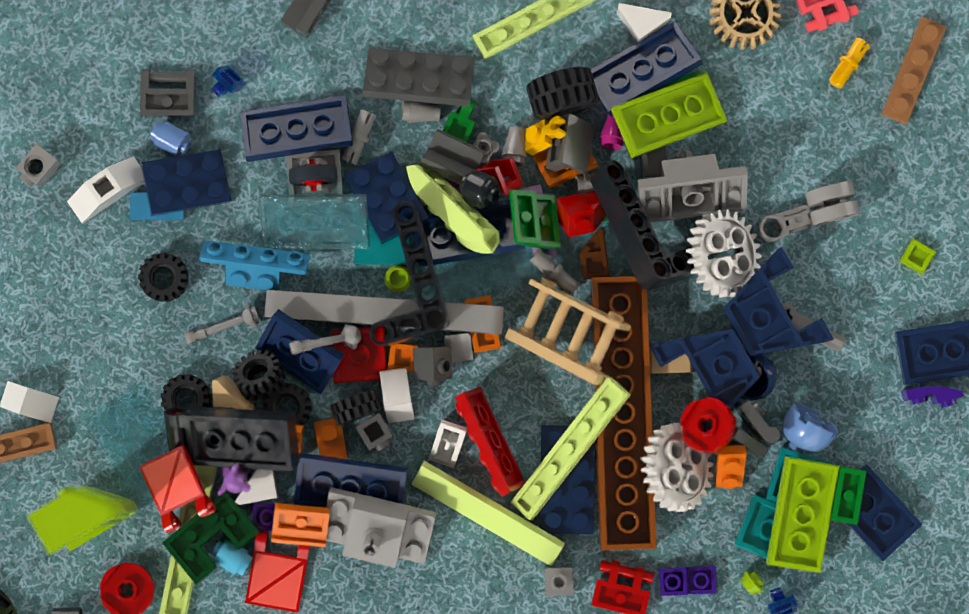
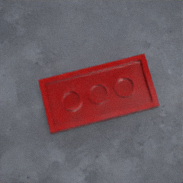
M481 387L455 396L457 412L462 418L464 417L468 425V435L478 446L480 461L488 468L492 476L491 484L501 496H504L522 487L526 483Z

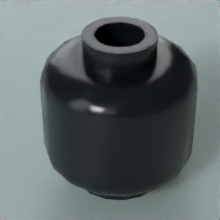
M475 170L465 175L461 180L459 189L465 203L480 209H488L499 201L501 190L496 177Z

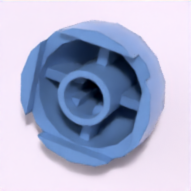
M792 403L783 419V431L785 437L790 441L789 446L801 454L803 451L816 453L826 449L833 442L839 431L831 421L826 425L821 418L816 416L820 415L819 413L800 403H797L796 406Z

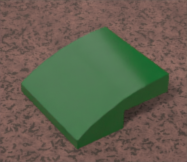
M510 190L515 244L541 249H557L561 247L555 195L536 194V191Z
M839 467L830 520L858 525L866 471Z

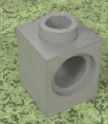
M36 143L16 168L22 173L19 178L30 187L36 184L42 188L62 163ZM36 162L43 163V169L39 174L32 173V166Z
M571 566L544 567L545 596L573 595Z

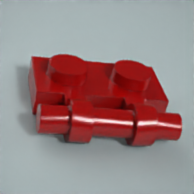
M601 560L599 571L609 573L608 581L597 579L591 606L623 614H645L650 591L640 589L641 582L652 584L654 573L644 571V568L639 566L632 568L620 565L621 562L612 560L611 563ZM623 576L633 579L632 586L617 584V577Z

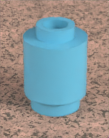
M227 538L224 543L218 541L211 553L215 557L213 561L217 565L234 575L238 573L241 576L253 558L248 554L249 551L244 548L238 550L232 541Z

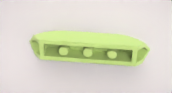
M420 165L406 166L408 180L422 206L428 205L429 211L439 216L445 222L447 229L455 232L457 241L475 252L489 254L495 251L500 243L499 231L472 205L465 203L461 194L442 176Z

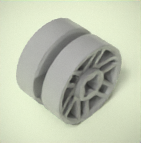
M853 181L835 183L805 193L808 207L820 206L819 209L810 213L813 226L826 225L830 222L846 220L861 214L858 200L846 201V199L856 195Z

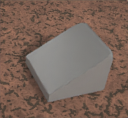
M470 333L443 336L444 345L451 346L452 363L473 360Z

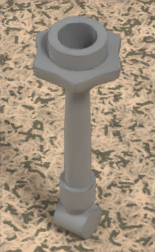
M250 303L245 304L242 316L207 328H200L196 332L185 333L184 336L188 345L197 342L198 339L202 340L211 334L243 322L255 329L258 328L257 324L261 321V316L257 306L251 307Z
M346 323L341 335L315 340L308 339L301 342L298 340L289 343L292 354H298L316 347L343 342L344 346L356 349L357 343L361 340V334L356 326Z

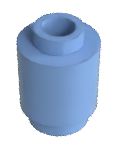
M158 121L150 134V140L154 142L155 146L174 156H180L181 153L185 155L192 143L189 139L190 133L169 122L163 123Z

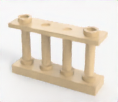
M544 277L541 280L530 279L529 284L540 290L524 326H520L519 329L509 328L505 338L594 385H602L609 375L601 372L602 367L600 364L616 329L629 331L631 326L623 322V316L609 311L607 314L555 288L557 283ZM550 294L561 300V303L546 337H542V340L534 337L535 332L533 330ZM571 306L583 311L584 314L568 349H564L563 352L556 348L557 343L555 341ZM595 317L607 324L591 360L584 363L578 360V351Z

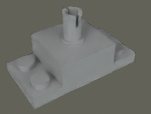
M685 150L686 158H684L683 151H680L676 154L675 159L661 161L662 177L638 180V198L650 223L698 217L716 210L728 209L729 212L747 210L748 172L746 166L719 170L715 154L693 157L690 151Z
M333 487L330 488L326 508H330L326 541L344 545L342 556L396 568L398 558L425 564L437 512Z

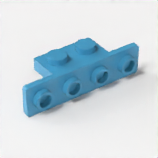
M204 241L200 253V262L226 265V285L260 290L279 291L281 272L306 275L310 261V254L218 241Z

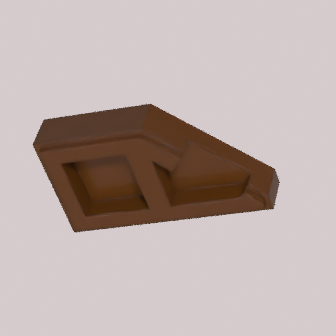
M599 227L579 252L583 280L592 279L593 277H610L604 227Z

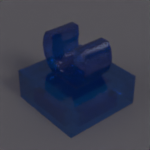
M226 65L218 67L212 74L218 82L211 90L220 97L221 95L224 96L228 91L230 93L239 92L247 83Z
M780 587L770 590L773 603L768 604L769 614H793L797 612V602L793 595L785 598Z

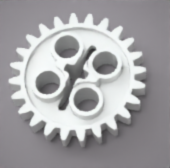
M728 209L711 211L708 214H703L702 219L696 220L697 227L690 229L694 237L687 238V241L692 244V248L686 249L687 253L692 254V258L687 261L689 264H694L691 274L698 273L699 275L696 283L704 282L703 290H711L712 296L719 295L720 298L735 296L755 274L754 269L761 267L756 263V259L761 258V255L756 253V249L760 247V244L753 241L757 234H750L749 232L752 225H744L745 217L737 218V212L730 213ZM740 248L739 253L708 259L709 254Z
M680 423L662 425L661 429L654 430L655 437L648 438L651 446L644 447L648 456L642 457L641 460L647 463V467L642 468L641 471L647 473L648 476L643 482L650 483L651 486L647 492L655 493L653 501H660L661 508L667 507L668 511L676 512L695 509V505L702 504L700 497L708 496L705 488H711V484L707 480L713 477V474L709 472V468L714 466V464L708 462L707 458L712 453H703L688 446L682 437L684 434Z

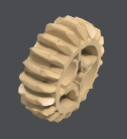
M712 0L711 4L715 7L710 8L709 14L717 17L710 20V25L719 24L714 30V34L724 33L720 40L722 43L727 38L732 39L730 42L731 48H734L736 42H740V50H744L746 42H748L749 47L753 50L756 48V40L763 46L766 43L765 37L772 39L774 36L771 30L779 28V24L775 21L781 19V14L773 11L780 9L781 5L780 3H772L774 0H750L748 2L740 0ZM760 2L766 11L765 24L760 21L761 18L756 12ZM725 3L731 7L729 10L732 11L735 17L730 26L724 16ZM753 5L749 14L750 19L746 17V19L742 18L738 22L742 13L741 9L744 12L745 9L748 10ZM745 25L752 29L756 28L758 31L745 34L736 30Z

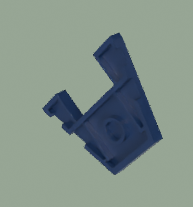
M783 247L778 248L723 307L724 313L748 356L834 340L823 318L797 331L771 286V280L794 268Z
M734 329L653 343L649 346L660 367L686 354L710 398L724 402L729 408L760 377ZM712 419L710 421H703L702 424L705 426L703 431L705 433L707 430L712 429Z

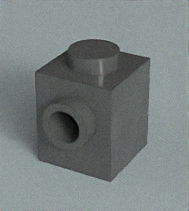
M451 346L413 348L414 380H425V385H441L443 379H452Z
M380 413L356 426L370 451L376 449L377 452H380L391 445L389 440L394 436Z

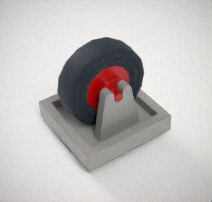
M339 149L286 156L291 208L344 204Z

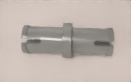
M362 109L360 110L355 127L351 131L353 146L345 148L343 156H341L342 160L357 165L363 146L369 141L367 137L377 117L376 115Z
M540 248L528 260L546 275L545 278L556 282L557 286L569 295L580 285L579 282L562 269L563 265L561 263H555Z

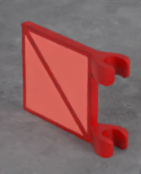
M184 445L139 466L159 510L162 527L166 533L173 532L182 525L173 510L194 500L200 517H205L216 511L214 503L206 495Z
M260 531L255 539L245 603L298 613L310 546L299 545L297 557L267 552L266 547L269 533Z

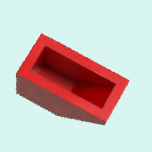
M595 191L557 198L558 222L568 237L592 233L606 218V214Z

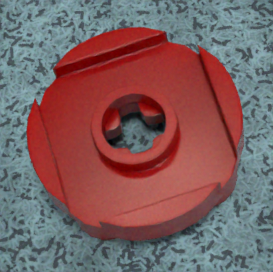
M705 398L691 402L684 410L680 421L684 434L682 437L686 444L692 449L703 453H717L731 441L737 425L736 417L731 409L724 402L715 398ZM712 419L713 427L705 433L703 431L705 426L702 423L704 420L710 421Z
M122 563L113 566L104 574L100 582L102 604L112 614L143 613L154 599L155 583L151 574L143 566L136 563ZM123 583L125 585L130 583L133 585V596L128 594L124 597L122 595L123 589L121 585Z

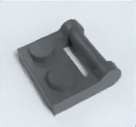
M141 69V117H195L196 70L187 69L186 72H155L150 69ZM151 82H186V89L150 88Z
M748 400L734 408L759 442L768 444L779 440V430L776 427H769L762 418L765 414L756 402L752 404Z

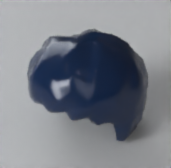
M763 354L749 356L760 377L741 398L750 401L765 399L772 393L778 377L774 362Z

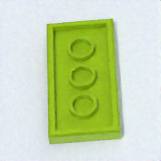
M707 72L611 108L631 159L722 125L728 121Z
M784 457L766 564L821 573L839 465Z

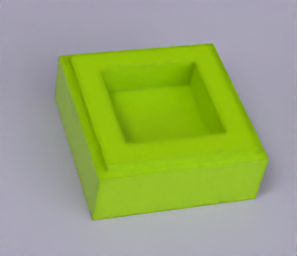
M912 238L899 262L923 275L936 251Z

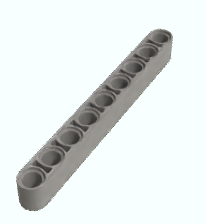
M266 290L264 317L272 318L273 314L279 309L294 320L373 325L384 319L419 310L417 300ZM445 302L449 323L442 331L502 334L504 307ZM433 312L430 315L429 323L431 326H438L442 323L443 316L440 312ZM406 320L403 328L416 329L415 320Z

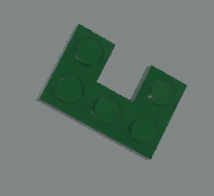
M227 491L212 500L216 507L214 513L205 517H200L197 513L162 542L196 585L200 584L219 568L202 547L219 531L223 530L238 550L260 533L259 529L241 507L235 503V500Z

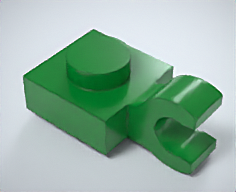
M470 99V107L462 106L459 114L451 111L443 132L468 142L476 124L475 121L469 119L475 108L476 101Z

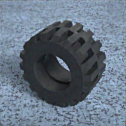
M571 67L554 71L532 80L526 86L534 118L539 120H551L555 116L561 117L568 113L573 115L591 108L599 101L593 75L588 67Z

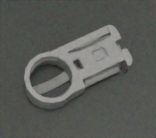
M802 205L764 217L757 227L760 238L766 242H775L789 236L791 233L807 229V226L811 229L814 226L812 219L809 217V213H811L808 205ZM773 219L779 223L775 225L776 230L781 229L779 236L769 237L766 235L768 230L763 228L766 220Z

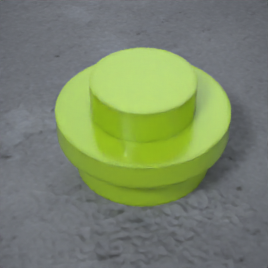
M399 265L389 268L385 274L386 286L393 292H403L408 289L411 284L408 269Z
M749 570L744 571V576L740 578V581L746 590L753 596L756 593L761 594L764 592L762 585L765 582L756 571L752 573Z

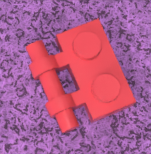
M796 0L802 16L811 12L813 14L814 20L805 23L808 33L817 29L818 31L828 28V25L838 21L841 23L849 21L850 17L859 13L855 4L846 7L844 0ZM834 4L836 11L824 16L822 8Z

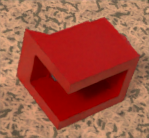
M513 157L492 160L477 169L496 177L500 184L501 193L505 196L509 194L510 190H516L524 185Z

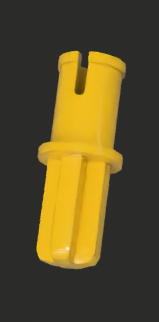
M855 38L854 43L845 56L840 57L841 62L829 78L831 85L839 89L842 88L852 72L858 70L859 62L867 50L870 49L869 44L864 46L866 41Z

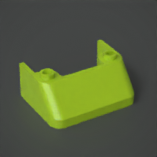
M69 485L56 493L58 498L27 515L47 552L51 555L65 546L68 547L69 551L74 550L135 514L139 509L133 500L97 487L84 485L73 489L72 485Z

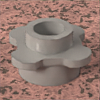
M485 132L478 133L476 141L471 144L480 149L482 146L486 147L481 161L482 164L490 162V157L493 153L499 151V143L490 140Z

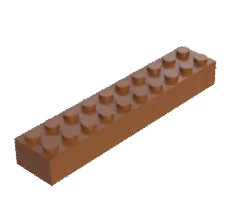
M635 276L593 277L591 279V306L607 314L609 311L615 312L623 316V322L631 326L629 331L616 329L600 364L602 367L601 372L612 377L631 394L596 439L600 550L656 549L655 502L653 501L655 494L647 492L651 485L650 483L643 482L648 475L641 471L642 468L647 467V463L641 460L642 457L648 456L644 447L651 446L648 438L652 437L647 290L639 285ZM595 317L592 320L593 353L607 324ZM594 385V393H596L601 385Z

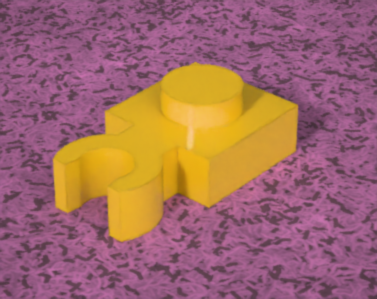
M555 116L550 121L544 119L526 128L525 152L533 156L551 147L552 139L563 138L566 132L559 127L564 125L566 120L560 116Z

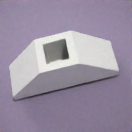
M133 156L111 165L86 181L67 202L82 224L144 183L140 164Z

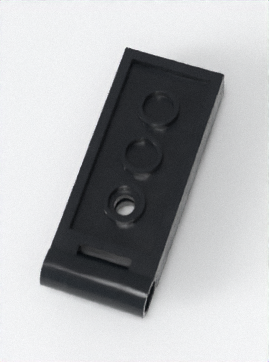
M190 406L186 408V411L182 407H173L164 411L168 450L171 451L184 445L193 465L232 468L237 464L239 468L293 471L300 462L295 412Z

